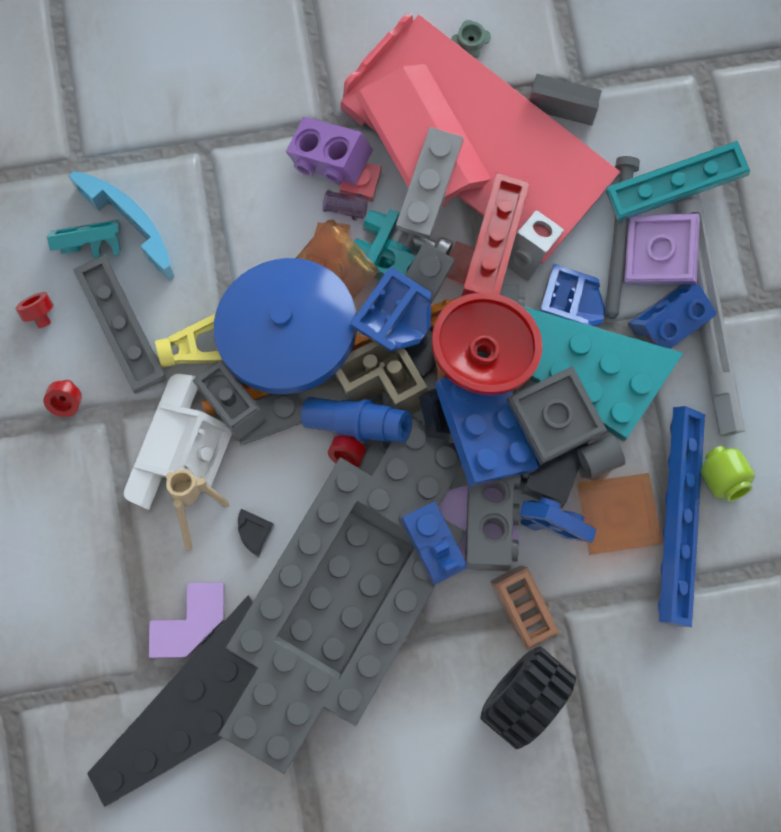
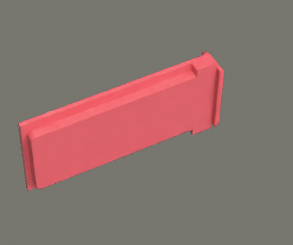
M411 14L404 15L398 21L395 28L388 32L366 56L357 70L351 73L345 80L341 110L362 127L367 124L376 131L355 93L402 66L425 64L491 178L483 187L464 190L456 196L484 217L496 173L530 182L517 232L536 210L564 229L561 236L541 261L543 264L605 192L606 187L610 186L616 179L620 171L422 16L418 15L413 20ZM540 224L533 225V229L538 235L542 237L550 236V231L545 226Z

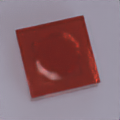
M456 241L449 255L456 259L447 276L448 278L465 284L475 248Z

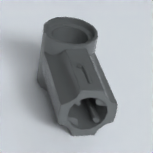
M609 435L577 450L581 463L578 471L581 477L590 479L594 483L605 479L612 470L625 465L622 448L613 435Z

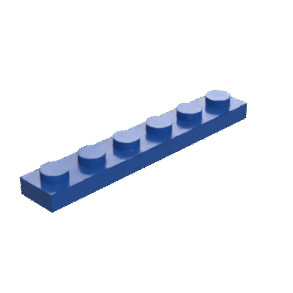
M687 406L673 407V417L670 424L668 490L665 495L666 520L663 529V561L660 567L662 576L661 594L658 601L659 622L678 627H692L701 490L700 470L702 467L705 414Z

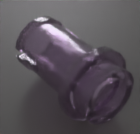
M331 190L326 191L323 200V212L351 216L353 221H357L358 218L364 219L366 216L368 199L362 198V194L358 193L356 196Z

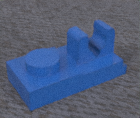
M435 501L400 519L433 585L467 569V564Z

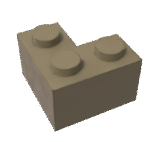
M375 341L351 352L343 366L335 373V377L348 400L357 402L363 399L370 400L385 392L393 407L407 410L411 415L421 410L419 396L428 392L427 385L405 348L390 352Z

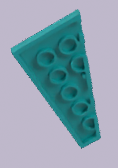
M523 307L535 320L542 337L541 359L530 380L538 383L573 366L607 431L624 442L683 355V352Z

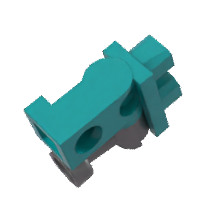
M390 209L387 215L369 210L364 220L363 230L375 235L376 238L373 244L356 238L349 250V258L364 267L365 275L372 278L375 277L380 281L390 266L406 275L416 257L411 254L413 249L419 251L424 242L449 256L453 241L441 237L436 242L432 239L396 229L400 213Z

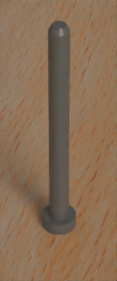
M632 156L616 158L615 168L620 171L619 183L633 178L634 172L639 171L640 160ZM616 216L605 315L608 319H616L619 315L629 220L628 218L618 222Z

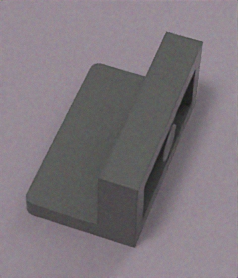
M536 73L529 101L547 115L592 126L598 111L602 90Z

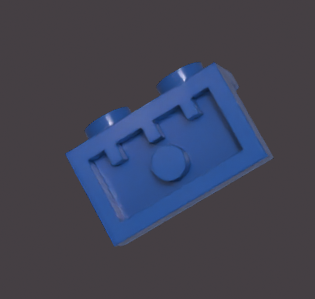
M681 284L628 322V325L634 335L648 336L653 344L671 349L715 317L716 311L701 285Z

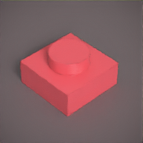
M366 163L356 185L342 181L340 194L373 202L382 166Z

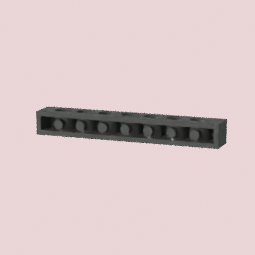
M502 284L500 295L525 307V297H519V285ZM477 352L478 356L482 358L488 357L485 352ZM521 475L471 487L468 485L465 547L467 569L509 571L512 562L518 561L519 540L512 539L513 525H519L520 505L513 503L514 490L520 489ZM489 488H496L502 493L503 500L499 503H491L485 498L484 491ZM490 523L498 525L502 530V537L495 540L489 539L485 536L483 527Z

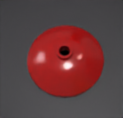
M472 293L455 299L441 311L432 332V351L441 371L459 387L477 394L499 395L516 390L524 385L535 373L542 355V337L533 317L517 302L494 293ZM477 352H485L488 357L482 358L478 356Z

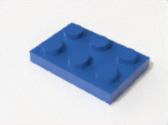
M447 377L439 379L434 384L469 487L531 473L539 468L533 450L506 401L509 396L513 395L512 391L499 395L477 394L459 387Z

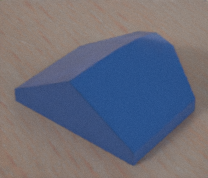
M553 264L539 311L593 327L602 325L605 306L599 290V279Z
M390 266L350 322V326L390 352L417 345L431 327V292Z

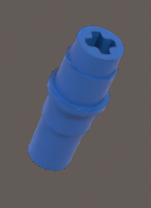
M308 397L304 401L301 410V421L305 428L336 432L338 435L355 437L359 442L376 440L405 443L412 429V416L409 411L396 409L392 406L378 405L373 400L368 399L357 402Z

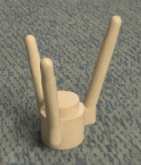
M182 469L173 473H167L166 487L174 501L173 505L177 511L185 549L190 551L192 550V543L185 506L195 503L201 491L205 492L223 507H228L229 502L206 483L205 478L195 479L190 471Z

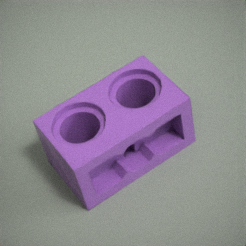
M303 117L286 153L294 162L295 169L302 174L312 176L314 173L322 175L327 180L336 184H341L343 181L356 185L373 149L360 131Z

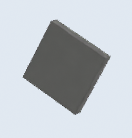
M573 366L506 399L540 465L607 432Z

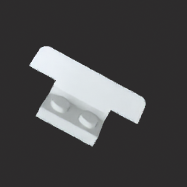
M174 374L168 380L124 489V497L131 503L149 510L162 477L166 478L167 473H173L177 470H188L194 475L195 479L203 477L210 487L212 486L232 433L222 421L202 411L190 409L198 389L192 381L196 378L195 376Z

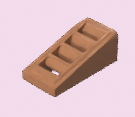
M518 566L490 581L525 649L528 650L559 633L528 567ZM521 580L523 586L508 593L506 587ZM527 593L529 594L530 599L514 606L512 601ZM536 607L538 612L521 620L519 615ZM543 620L545 624L543 627L528 634L527 627Z

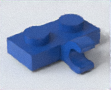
M540 498L539 502L535 500L523 501L519 515L526 519H521L520 523L535 531L547 529L565 539L593 543L597 529L584 523V516L571 511L560 510V503L546 498Z

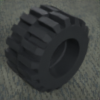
M541 646L527 652L498 683L486 700L480 719L514 749L518 750L534 741L555 719L574 690L576 676Z

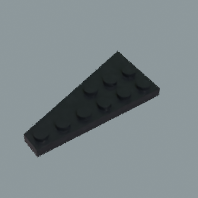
M249 595L88 771L87 775L104 807L223 739L218 735L257 670L253 665L225 649L253 603Z

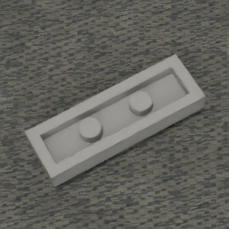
M429 127L396 223V229L431 239L464 142L462 136Z

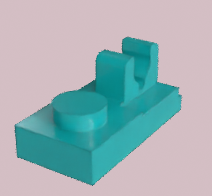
M120 219L51 230L47 236L50 251L60 249L61 254H69L80 251L82 245L90 242L92 255L96 259L101 256L100 245L103 242L102 240H106L107 244L111 245L114 256L119 255L121 250L118 236L121 227Z

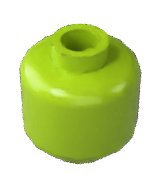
M720 446L706 454V461L702 465L700 472L715 498L726 499L728 502H732L744 497L752 490L751 484L755 479V473L741 450L736 448L725 449L724 446Z

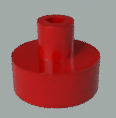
M40 292L21 301L15 307V310L22 322L34 320L40 329L51 323L46 313L54 307V304L47 292Z
M70 380L55 381L48 386L43 403L52 414L60 417H69L78 411L82 400V393Z
M344 435L335 436L328 449V456L334 463H337L341 457L356 467L361 466L366 454V448L361 442L357 441L355 437Z

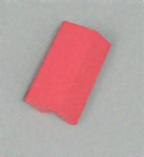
M425 64L402 66L355 93L408 188L429 127L462 136L464 139L442 207L459 192L483 187L491 180Z

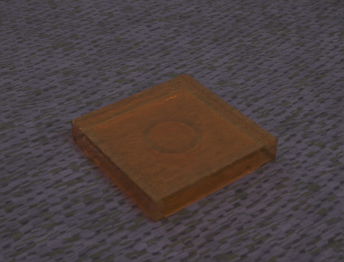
M333 219L326 221L296 257L297 259L309 260L328 268L346 285L352 299L361 292L379 271Z
M649 473L580 482L577 484L582 516L585 517L583 522L597 529L593 543L587 542L589 555L662 544Z

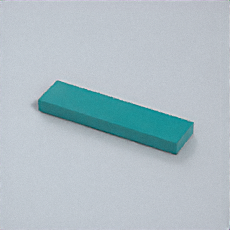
M735 141L606 187V193L616 219L620 222L747 177L751 171L739 142Z

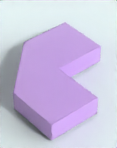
M187 583L186 620L149 621V658H188L224 621L225 584Z

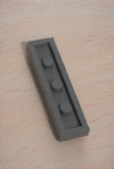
M105 255L100 256L73 269L134 394L167 379Z

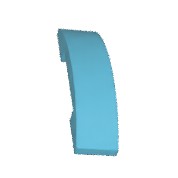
M73 171L69 178L75 189L98 211L107 203H110L147 239L140 246L145 257L170 281L174 277V272L168 252L159 232L146 213L129 196L113 185L97 177Z

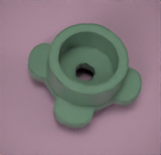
M466 20L459 28L458 34L453 35L451 40L474 58H477L483 45L490 42L491 34L489 31L484 30L481 24L472 20ZM473 37L474 40L469 41L468 38Z

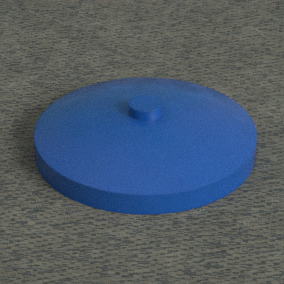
M275 259L247 270L228 287L218 304L214 318L215 343L226 367L238 380L247 386L271 394L299 393L322 384L332 377L346 362L353 349L357 330L350 326V322L356 315V310L346 285L328 268L304 259Z

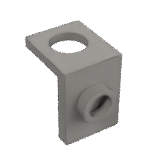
M536 210L516 233L507 267L529 281L548 250L561 236L564 229ZM540 224L545 226L550 231V236L542 237L534 231L533 225Z

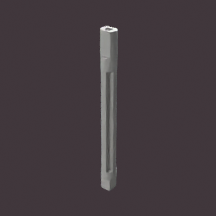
M696 194L677 201L679 214L698 213L700 216L697 284L692 285H701L716 311V316L702 325L700 330L720 436H730L745 432L702 201L700 194Z

